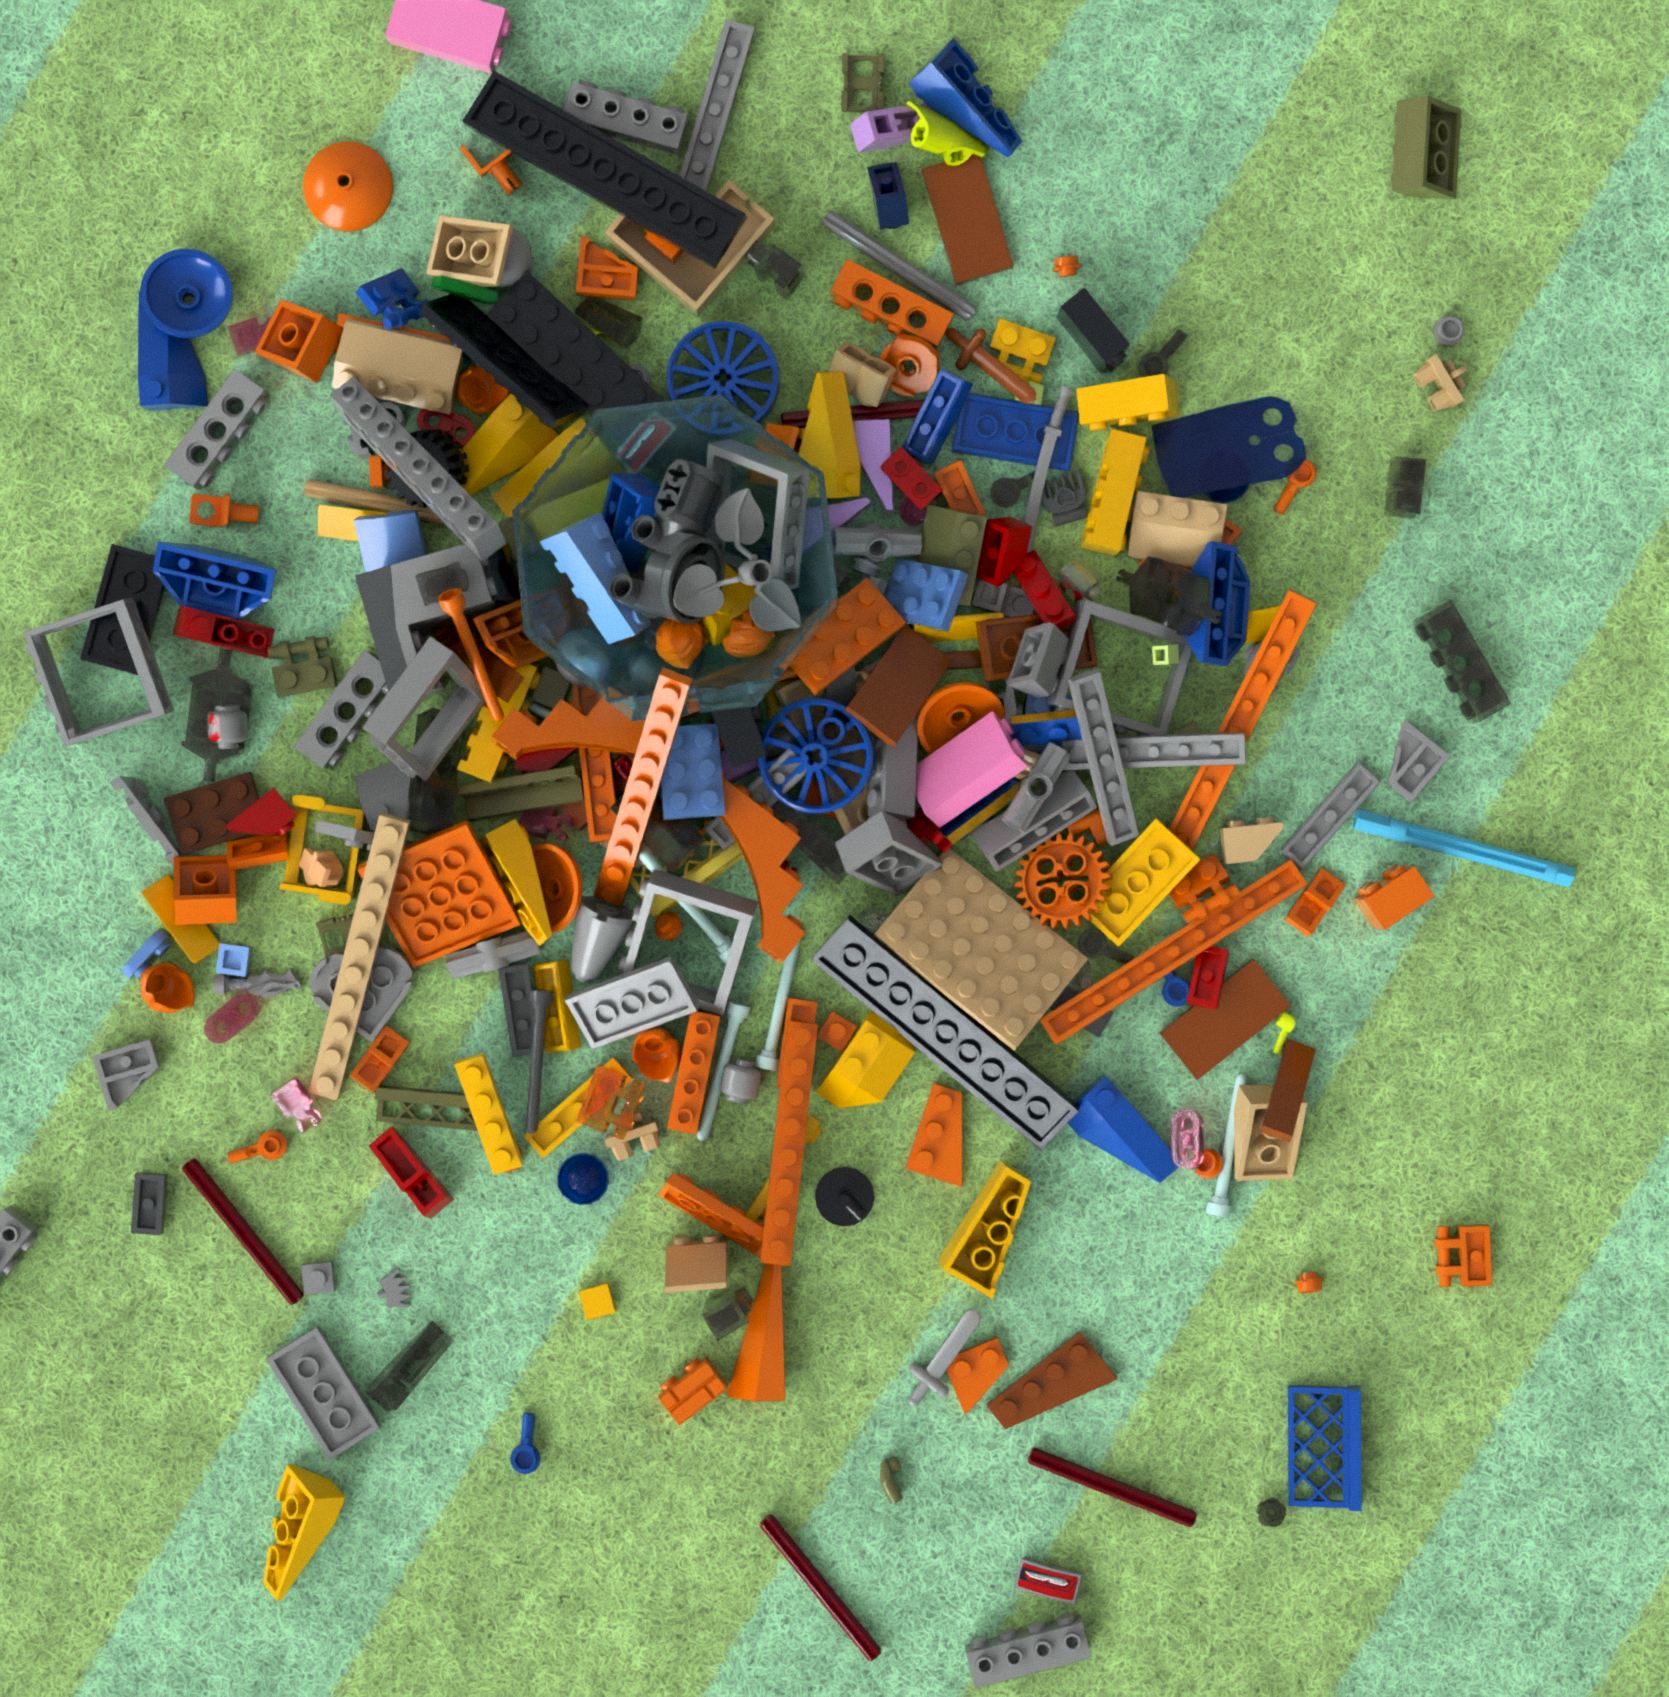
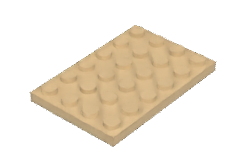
M949 848L938 857L943 865L933 872L922 876L875 932L874 936L920 976L1015 1051L1086 963L1088 958L1046 924L1041 925L1037 917L1031 918L1030 912L1027 909H1022V905Z

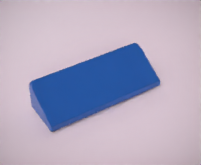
M941 368L902 448L922 462L933 464L973 383Z

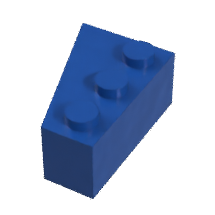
M611 473L602 516L609 527L618 551L622 555L627 571H638L649 548L633 538L631 532L632 525L642 515H649L653 518L656 511L654 504L660 487L643 474Z

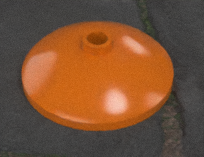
M345 141L331 144L313 157L305 171L303 193L308 208L321 223L338 231L351 232L365 229L383 216L391 202L393 181L386 162L375 150L358 142ZM342 178H349L347 186H340Z
M970 682L947 685L929 696L920 708L916 721L919 741L926 752L932 754L992 711L1002 720L1006 716L1004 707L998 696L985 686ZM962 711L959 715H953L955 712Z
M538 844L531 848L553 934L566 928L576 916L582 898V879L576 861L567 850L555 844Z

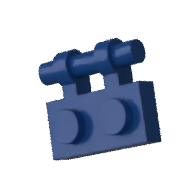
M402 268L365 283L356 291V294L373 316L380 313L384 314L383 325L387 329L393 327L400 328L405 326L408 320L423 318L424 316L419 312L423 304L429 302L428 299L423 301L415 300L420 291ZM401 305L404 309L397 308L396 306Z

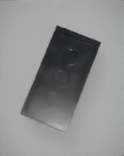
M111 544L94 609L133 597L150 642L165 589L161 580L152 572L155 555ZM116 612L91 620L80 659L138 675Z

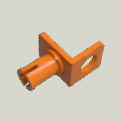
M464 145L460 146L461 152L479 176L482 178L487 173L489 175L493 174L505 190L507 196L514 192V189L507 180H510L516 189L523 184L506 163L508 161L507 158L513 154L510 150L507 149L484 168H481Z
M193 494L191 496L189 522L195 525L225 527L230 521L257 524L259 505L232 503L230 494H225L223 497ZM202 502H209L214 507V515L209 519H203L197 513V507Z

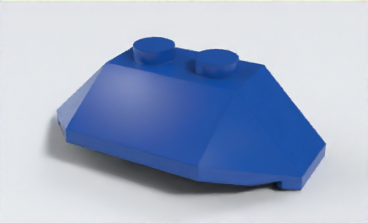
M159 541L157 542L152 572L161 580L180 606L239 620L272 598L277 569L255 558L196 544Z
M1214 541L1208 542L1188 574L1183 635L1199 662L1228 666L1231 659L1246 642L1251 582L1244 564L1238 556L1237 546Z

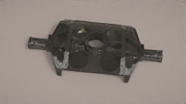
M1147 556L1134 574L1124 569L1117 573L1122 576H1117V581L1130 586V613L1133 615L1146 617L1177 631V634L1181 636H1191L1197 632L1203 619L1212 621L1215 624L1221 621V618L1216 616L1222 617V612L1210 607L1209 600L1212 587L1206 577L1153 556ZM1177 590L1179 597L1177 602L1174 604L1172 600V595L1174 591Z
M219 648L218 667L216 669L190 677V681L193 683L185 741H182L183 747L204 759L205 767L202 781L216 782L217 764H220L222 760L244 754L246 740L237 743L236 749L218 748L217 742H212L208 739L207 716L217 705L240 706V711H244L247 714L249 720L253 690L252 684L232 672L233 669L229 668L232 650Z

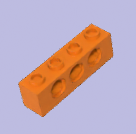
M849 259L845 261L830 291L831 297L835 298L833 303L845 310H849L852 307L860 311V317L870 323L876 324L877 320L888 326L886 329L888 332L897 337L901 334L920 337L936 350L954 316V313ZM860 288H868L873 295L869 300L862 301L856 297L855 293ZM888 301H893L899 306V310L895 314H887L883 311L882 306ZM913 315H920L925 319L926 323L921 328H914L910 325L909 319Z
M697 1010L690 1014L667 1129L697 1134L721 1020L720 1014Z

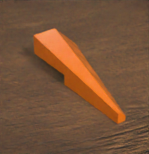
M765 1264L729 1385L728 1397L755 1402L785 1401L782 1265Z

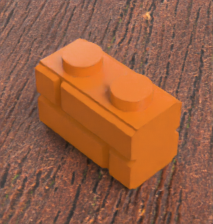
M707 1356L701 1361L698 1357L694 1358L684 1366L683 1369L686 1371L677 1379L673 1375L660 1385L662 1391L659 1392L658 1398L678 1425L684 1423L728 1388V1383Z

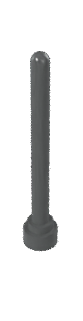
M530 989L529 1002H532L531 1008H534L526 1131L529 1134H534L538 1130L546 1009H550V1003H553L554 991Z

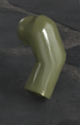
M894 1456L888 1460L885 1458L880 1464V1484L891 1504L898 1503L903 1498L893 1475L901 1471L899 1460Z

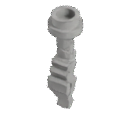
M291 968L289 972L283 975L274 974L265 969L261 975L252 973L249 978H230L227 974L214 975L213 991L220 995H226L230 990L240 989L248 990L249 995L255 993V997L262 995L261 998L264 999L274 998L292 988H303L301 978L298 979Z

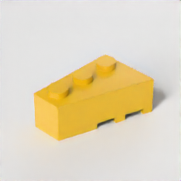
M1166 374L1076 389L1080 425L1090 427V431L1106 430L1108 425L1119 424L1120 427L1136 425L1137 421L1148 420L1149 422H1156L1180 416L1176 381Z

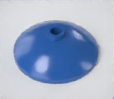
M178 249L161 255L148 267L141 282V302L146 315L157 328L174 337L197 338L211 333L224 322L232 306L233 289L229 275L215 258L199 250ZM188 295L195 298L191 304L184 302V298Z

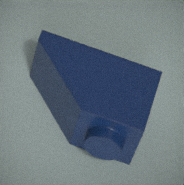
M897 162L867 167L880 230L886 228L896 229L902 225L910 224L906 193Z

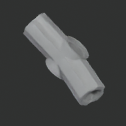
M524 931L503 939L501 936L477 943L475 947L447 954L446 965L448 972L452 975L453 979L480 971L485 973L506 967L511 962L539 955L540 952L534 938L528 931Z

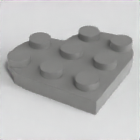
M383 945L378 947L357 1028V1033L370 1042L375 1039L394 1013L412 984L414 970L408 959L400 951ZM334 952L324 957L314 967L310 976V988L313 993V999L328 1013L344 955L341 952Z

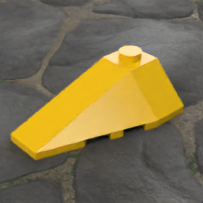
M844 371L816 372L807 405L810 413L805 429L801 428L799 438L802 439L798 456L793 457L792 463L810 469L807 497L844 498L860 496L861 465Z
M510 394L460 451L461 453L466 452L467 459H464V465H469V472H465L463 475L468 478L467 482L461 486L471 496L505 476H509L527 465L558 434L549 426L540 422L530 409L521 405L516 400V397Z
M579 418L491 497L508 518H518L523 516L529 508L611 476V473H617L621 470V467L585 421Z
M514 819L485 834L479 842L510 897L512 905L517 907V915L520 922L540 946L552 936L529 842V835L526 829Z
M287 1464L278 1487L276 1500L283 1501L280 1518H273L272 1528L275 1529L276 1545H271L268 1548L263 1579L264 1585L276 1601L283 1599L332 1529L345 1499V1496L332 1480L293 1464Z

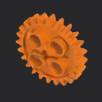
M1059 832L1056 835V841L1049 838L1045 841V845H1038L1035 852H1027V855L1030 857L1028 861L1021 859L1018 861L1024 866V870L1015 871V874L1022 878V881L1014 883V886L1023 891L1016 897L1020 901L1027 900L1022 905V909H1027L1028 911L1033 909L1030 917H1040L1041 925H1047L1051 920V927L1054 930H1057L1060 922H1062L1066 930H1069L1070 922L1073 921L1076 926L1081 927V918L1084 917L1088 921H1092L1090 915L1092 910L1101 913L1100 908L1097 906L1098 902H1108L1102 894L1103 892L1112 891L1108 885L1104 884L1105 881L1111 880L1112 876L1103 871L1108 869L1110 864L1108 862H1100L1105 856L1102 851L1094 853L1097 846L1093 842L1086 846L1087 839L1083 836L1075 842L1073 833H1069L1067 839L1064 840L1063 835ZM1075 859H1083L1082 868L1076 872L1071 871V863ZM1049 861L1053 862L1054 868L1052 872L1043 875L1041 873L1043 864ZM1065 875L1071 881H1065L1064 887H1061L1056 882L1062 881V876ZM1086 876L1089 877V880H1088V881H1084V882H1082V881H1072V880H1077V879L1084 878V877H1086ZM1039 881L1051 882L1041 886L1037 885ZM1078 888H1085L1084 898L1080 901H1073L1074 891ZM1048 891H1055V900L1050 904H1044V895Z

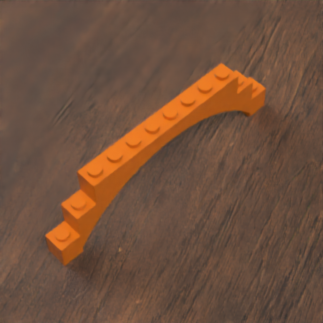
M608 689L586 717L583 715L584 710L572 700L567 703L562 698L540 726L536 725L538 720L528 711L523 709L522 712H519L514 708L492 735V742L515 760L523 753L567 747L599 749L635 758L648 713L643 709H640L638 712L629 705L630 699L620 691L613 693ZM722 771L725 816L718 817L726 825L737 842L754 882L761 915L762 940L757 947L779 964H782L806 933L801 929L803 924L791 915L785 917L782 915L783 911L803 887V884L799 882L801 877L788 867L785 870L780 867L800 841L801 837L797 835L799 830L786 820L783 823L773 816L775 814L773 809L763 802H760L758 805L749 798L751 793L738 783L735 786L725 779L727 775Z

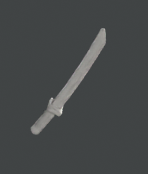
M1061 386L1049 426H1045L1043 430L1046 433L1037 462L1024 523L1032 526L1027 553L1032 551L1035 527L1048 468L1057 437H1060L1062 433L1059 428L1073 391L1064 386Z

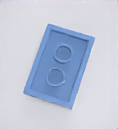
M897 558L884 597L907 623L948 632L968 574L960 570Z
M717 724L678 726L661 780L663 820L725 816Z

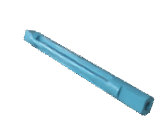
M1361 809L1356 811L1353 829L1431 849L1565 887H1570L1575 878L1574 867L1454 836Z

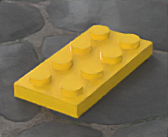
M1156 818L1107 870L1106 873H1109L1112 879L1105 881L1104 884L1108 885L1112 891L1103 892L1102 895L1108 902H1098L1097 906L1100 908L1101 913L1092 910L1090 912L1091 922L1119 947L1201 858Z

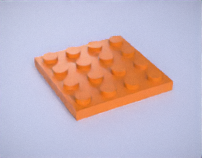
M468 820L405 845L386 922L412 968L521 925L517 910L512 905L510 897ZM367 862L359 864L357 869L362 880Z

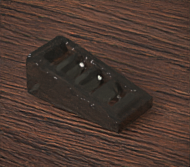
M588 297L576 308L575 314L626 349L640 335L643 317L597 297Z

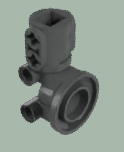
M675 459L668 467L654 504L656 511L653 518L649 515H642L632 525L631 532L633 538L655 551L646 563L644 581L635 579L626 573L616 575L609 585V594L613 599L649 619L661 616L684 624H694L705 618L693 617L680 612L674 606L673 596L679 576L689 566L696 564L706 565L715 572L717 582L724 579L725 564L720 547L713 540L702 537L710 528L723 493V476L699 464Z

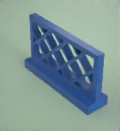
M1348 1385V1387L1288 1386L1289 1506L1349 1508V1511H1362L1361 1385ZM1294 1393H1307L1315 1402L1303 1413L1294 1404ZM1314 1394H1323V1395H1321L1319 1398H1317ZM1329 1394H1342L1343 1405L1333 1414L1322 1401ZM1318 1405L1330 1416L1319 1428L1307 1417ZM1294 1411L1300 1416L1295 1422ZM1342 1412L1343 1423L1337 1418ZM1302 1420L1315 1431L1304 1443L1294 1434V1428ZM1333 1420L1343 1429V1435L1334 1444L1322 1432ZM1318 1435L1330 1446L1319 1458L1307 1447ZM1294 1440L1300 1445V1447L1295 1452ZM1342 1442L1343 1453L1337 1448ZM1303 1449L1315 1460L1305 1472L1294 1464V1458ZM1333 1450L1343 1459V1465L1335 1473L1322 1462ZM1318 1465L1330 1476L1319 1488L1307 1477ZM1295 1471L1300 1475V1477L1296 1481ZM1342 1472H1343V1482L1338 1478V1476H1339ZM1304 1479L1315 1492L1308 1499H1295V1487ZM1332 1481H1335L1343 1489V1500H1330L1322 1491ZM1318 1495H1320L1323 1499H1315V1498H1316Z

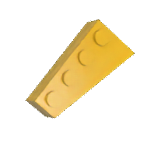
M1115 429L1110 430L1080 549L1115 557L1120 551L1124 550L1127 534L1124 533L1126 523L1131 522L1135 505L1131 504L1133 493L1139 491L1142 476L1138 475L1140 464L1146 463L1149 453V447L1145 446L1147 437Z
M533 662L515 670L524 679L508 703L497 697L504 713V718L501 721L496 722L492 719L486 701L484 702L478 715L477 727L475 726L466 745L468 751L463 760H460L457 770L490 783L498 772L504 773L510 757L505 755L506 752L492 742V735L514 708L519 712H522L523 709L529 710L531 701L527 700L530 689L536 690L542 673L537 672L540 664Z
M999 1160L938 1259V1263L943 1270L992 1299L996 1292L995 1287L999 1275H1001L1005 1264L1004 1260L1009 1245L1011 1246L1014 1237L1013 1232L1017 1220L1020 1218L1031 1181L1025 1174Z

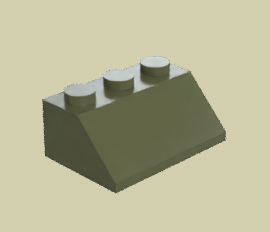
M1431 96L1397 101L1395 143L1393 145L1394 164L1391 175L1392 191L1408 197L1456 199L1461 109Z
M928 504L922 531L921 554L918 555L917 562L960 570L968 574L958 604L970 606L987 515Z

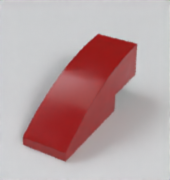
M390 1127L369 1145L401 1191L407 1193L423 1216L432 1219L454 1200L444 1185L394 1127Z

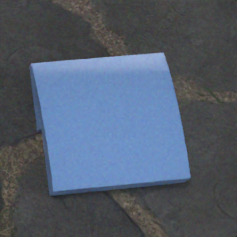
M418 510L390 511L386 515L358 516L354 519L365 572L427 555Z

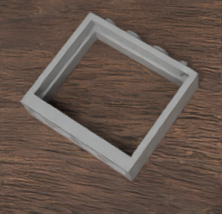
M732 439L708 443L706 468L724 477L722 484L723 493L716 513L721 504L730 496L733 462L778 480L770 564L772 567V578L782 580L790 590L798 588L810 469ZM715 513L710 528L702 537L716 542L722 551L724 562L738 573L741 564L748 560L725 551L726 542L718 537L715 529Z
M133 597L23 632L28 645L25 649L34 660L36 666L34 669L35 676L44 687L46 706L54 714L57 723L55 727L56 733L61 734L65 747L174 711ZM116 612L151 709L80 731L45 635Z
M1077 600L1073 612L1077 621L1070 624L1066 636L1069 639L1066 646L1068 654L1057 673L1059 678L1058 685L1055 691L1048 696L1046 704L1054 706L1055 711L1075 709L1073 701L1066 699L1069 689L1068 678L1073 675L1091 617L1161 641L1178 644L1179 663L1172 664L1154 726L1110 713L1114 732L1126 734L1127 730L1138 733L1137 736L1167 735L1192 651L1183 635V631L1089 600Z
M429 637L362 728L371 735L368 741L379 748L378 750L386 755L392 763L397 765L401 771L412 779L418 775L426 781L484 704L485 699L476 676L453 651L432 637ZM446 671L459 686L412 750L408 752L395 738Z
M654 869L650 879H644L639 895L643 896L644 899L642 904L637 903L632 921L637 922L635 929L630 928L625 946L630 947L628 954L623 953L618 970L623 971L622 974L640 968L635 966L655 894L738 919V926L718 992L687 982L699 1004V1008L723 1015L758 901Z

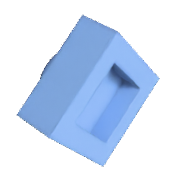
M220 943L216 973L247 977L252 947Z

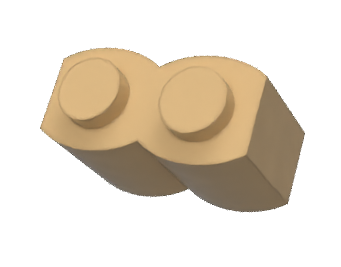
M844 342L836 349L828 372L844 371L847 392L856 397L864 406L878 407L886 399L897 370L886 361L870 356L860 347Z

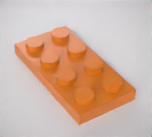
M866 578L778 645L776 651L816 696L901 630L907 622L872 582Z
M671 1173L659 1192V1197L760 1257L763 1222L758 1220L753 1222L745 1217V1212L734 1205L727 1206L719 1201V1196L708 1189L702 1191L693 1185V1180L686 1175Z

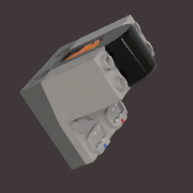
M507 541L504 546L483 562L463 544L355 575L388 692L429 639L426 634L455 626L452 616L442 611L438 601V596L441 593L454 588L462 590L466 600L463 613L467 622L473 621L477 616L524 598L511 547ZM444 675L440 677L428 695L439 693L446 689Z

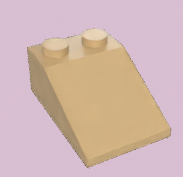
M439 215L426 274L431 277L443 275L480 287L500 286L514 226Z
M1274 1084L1239 1085L1234 1108V1171L1236 1181L1293 1179L1308 1104L1304 1096L1291 1141L1287 1142L1260 1132Z
M720 1234L704 1235L701 1241H691L689 1236L673 1238V1243H668L666 1246L665 1293L727 1288L730 1276L727 1239H720Z

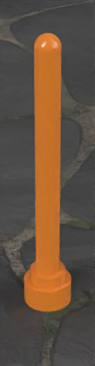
M449 589L438 596V601L442 611L452 616L491 717L494 721L499 722L504 718V713L463 613L466 600L461 589Z

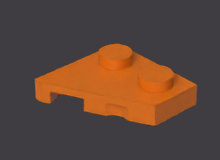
M581 236L576 295L636 301L638 268L627 261L618 259L616 254L611 251L603 250L593 244L589 238Z
M997 1336L960 1351L947 1369L964 1414L974 1407L1009 1366Z

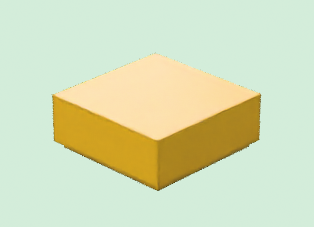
M608 1282L579 1290L586 1320L616 1312Z

